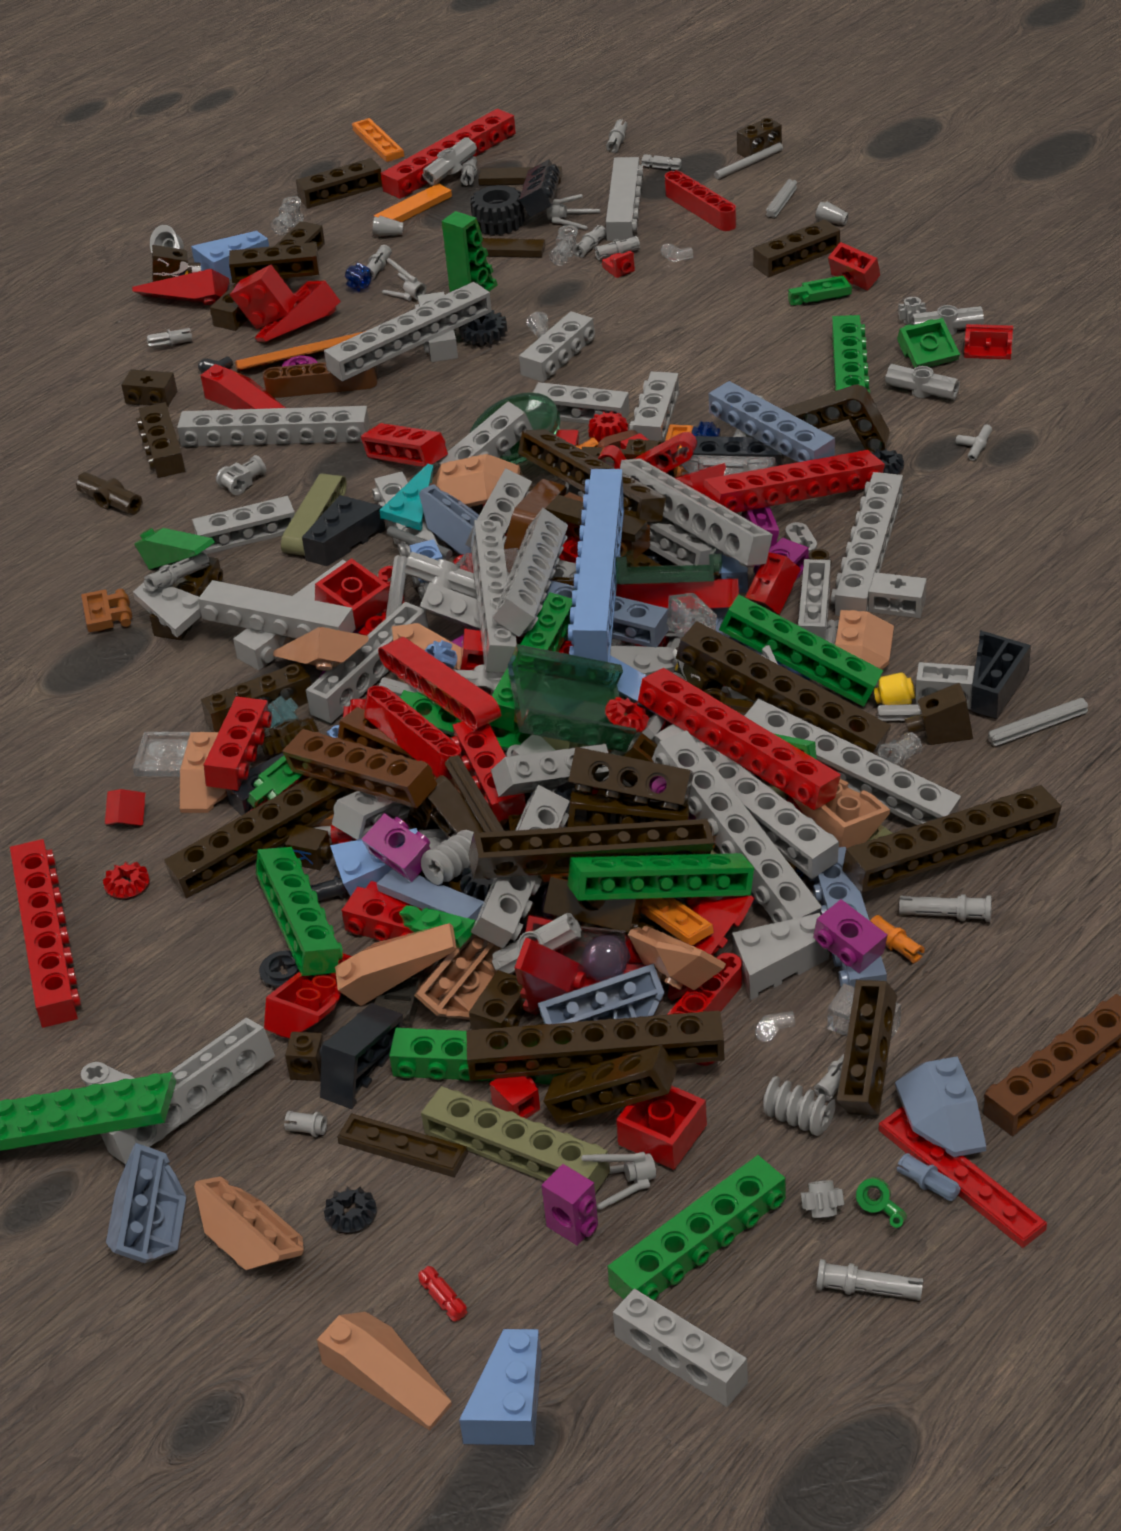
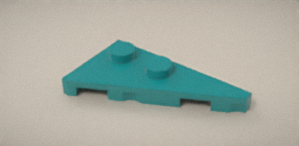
M427 464L380 509L381 518L419 531L422 530V520L425 515L419 493L432 483L433 465Z

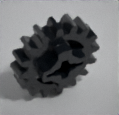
M494 310L459 327L460 338H464V342L471 341L472 345L477 342L480 345L487 344V342L492 344L493 340L500 341V337H505V332H508L506 317H502L500 312L494 314Z

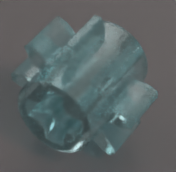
M281 695L268 705V712H272L271 727L276 724L279 725L287 719L297 718L293 711L299 707L292 698L285 701Z

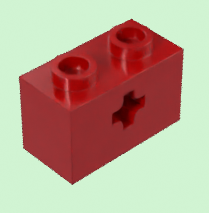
M842 242L838 244L828 257L831 275L836 277L844 276L849 283L867 291L880 276L878 259Z

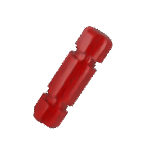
M427 1266L419 1272V1282L425 1289H429L428 1293L443 1310H447L446 1314L450 1319L458 1322L467 1315V1306L460 1298H456L457 1294L442 1277H438L439 1273L435 1268Z

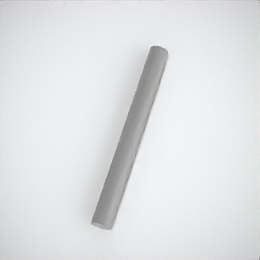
M777 143L715 171L714 176L716 179H721L782 151L783 146L781 143Z

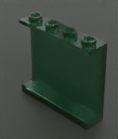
M712 548L709 554V564L634 567L633 550L622 551L616 557L617 584L714 581L716 576L720 575L722 569V554H717V548Z
M519 644L516 645L508 663V671L519 732L590 746L606 744L607 749L627 752L636 729L614 725L605 713V707L609 700H615L616 697H619L617 684L623 673L622 665Z

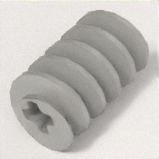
M462 830L423 854L421 867L428 880L433 884L440 885L442 882H449L454 877L459 876L464 868H470L468 853L474 832Z
M774 1076L763 1098L765 1115L771 1118L776 1116L777 1120L781 1122L787 1121L789 1125L794 1127L799 1125L801 1130H810L816 1136L822 1135L832 1121L835 1111V1099L831 1100L826 1106V1096L824 1094H820L816 1101H814L815 1094L813 1090L809 1089L802 1096L803 1086L797 1085L793 1092H791L792 1084L790 1081L786 1080L779 1087L780 1077Z

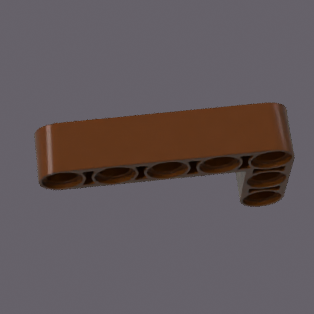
M326 362L268 368L263 372L266 392L274 398L371 389L377 385V365L344 381H341L327 370Z
M542 479L515 507L504 544L507 572L510 573L530 523L541 509H545L558 495L565 496L567 486Z

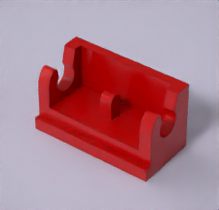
M966 324L964 358L1011 360L1013 326Z
M769 552L766 564L760 565L745 598L780 615L801 568L787 556Z

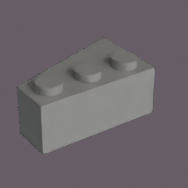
M820 913L732 933L733 954H736L741 959L742 981L750 1001L758 997V992L772 985L775 988L781 985L782 980L794 973L800 975L829 959V950L821 947L813 938L816 919L821 916Z

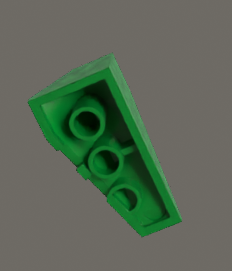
M150 528L140 534L141 539L134 543L147 567L153 569L196 556L215 542L210 537L167 528L155 531L153 528Z

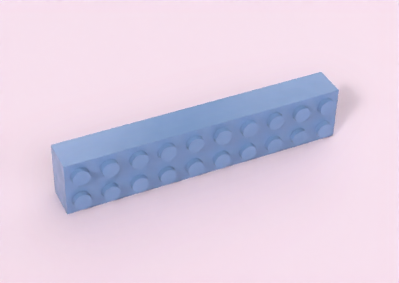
M591 469L590 479L585 480L584 510H582L581 515L582 525H580V541H578L576 574H574V590L572 591L573 607L570 608L571 624L568 625V641H571L573 645L570 646L569 659L570 663H575V674H609L624 517L622 469Z

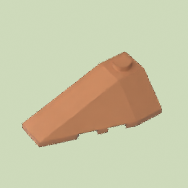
M318 627L274 650L273 656L315 665L318 670L329 671L343 663L366 644L368 636Z
M842 779L839 781L835 798L816 810H812L793 798L805 816L813 819L819 827L827 833H831L839 841V847L846 846V848H849L853 845L867 842L890 814V809L874 795L865 790L860 793L848 788L849 783Z
M448 923L372 944L335 966L338 991L360 1006L366 1004L457 950L453 926Z
M367 1312L339 1315L317 1339L323 1365L428 1430H431L452 1406L448 1396L394 1329Z

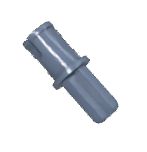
M909 1153L904 1154L899 1160L898 1164L900 1166L897 1167V1172L919 1183L921 1189H930L949 1201L955 1200L960 1193L961 1188L959 1184L938 1172L936 1166H928Z

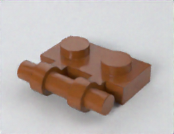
M106 589L81 594L88 633L113 628V621L119 620L124 627L130 626L132 610L128 607L130 600L124 589H117L115 594L110 595L107 594Z

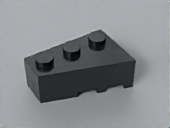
M340 495L302 536L306 561L329 566L350 553L352 546L359 542L361 544L369 541L368 536L376 531L379 533L385 531V519L380 516V509L383 506Z
M980 630L972 684L971 711L998 718L1029 671L1031 645Z
M371 1003L364 1010L357 1013L345 1026H342L331 1038L323 1042L320 1048V1057L322 1058L320 1098L349 1109L354 1108L357 1104L355 1095L361 1087H369L372 1083V1078L369 1076L376 1066L383 1067L389 1059L395 1028H403L402 1013Z

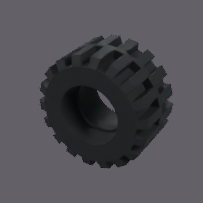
M496 185L482 188L471 196L472 217L477 218L482 233L501 235L517 230L524 224V206L519 200L521 191L506 185Z

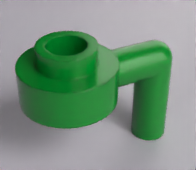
M870 1177L858 1186L856 1199L862 1209L868 1212H879L882 1210L890 1216V1224L893 1227L898 1228L902 1226L907 1219V1214L890 1200L891 1190L884 1180ZM877 1188L880 1191V1198L877 1200L871 1199L869 1189Z

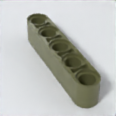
M319 474L283 533L281 539V550L283 553L305 556L302 536L340 495H345L347 488L345 476Z

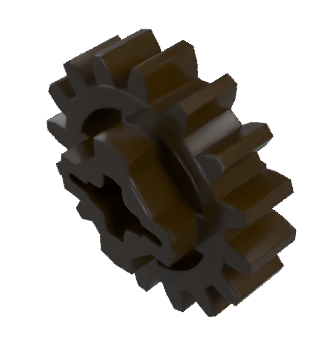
M287 719L269 729L270 735L264 737V742L261 745L264 754H269L270 756L274 753H283V749L302 729L319 732L314 719Z

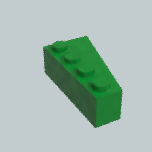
M457 211L453 212L442 220L449 290L452 292L475 282L490 292L498 284L491 275L494 271L492 265L488 264L486 259L488 252L482 246L483 237L477 218Z

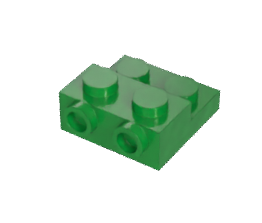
M943 318L930 319L923 323L910 324L899 329L897 341L905 358H910L914 368L918 366L931 367L959 360L960 353Z

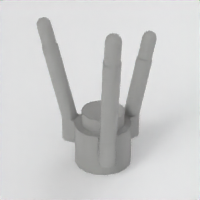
M579 194L563 199H554L552 206L547 208V218L552 220V223H560L587 230V226L567 221L563 218H566L567 214L600 213V209H567V206L563 205V203L583 198V195Z
M387 259V262L400 272L398 276L405 281L403 285L405 293L383 290V294L404 298L408 301L412 298L418 300V295H425L426 285L418 281L416 277L410 275L392 259Z
M644 1152L636 1154H593L581 1157L582 1161L624 1162L623 1165L610 1166L609 1174L625 1172L627 1180L629 1182L634 1181L635 1183L598 1203L597 1209L599 1210L638 1190L650 1188L649 1181L656 1178L654 1160L651 1154H645Z

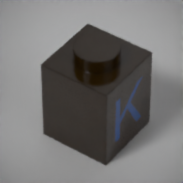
M296 825L285 843L286 847H292L296 857L300 858L302 867L321 871L326 860H329L333 853L330 847L332 843H330L329 834L326 830Z

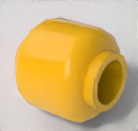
M904 673L882 676L878 682L879 687L874 688L877 704L910 705L912 704V699H916L912 678H907Z

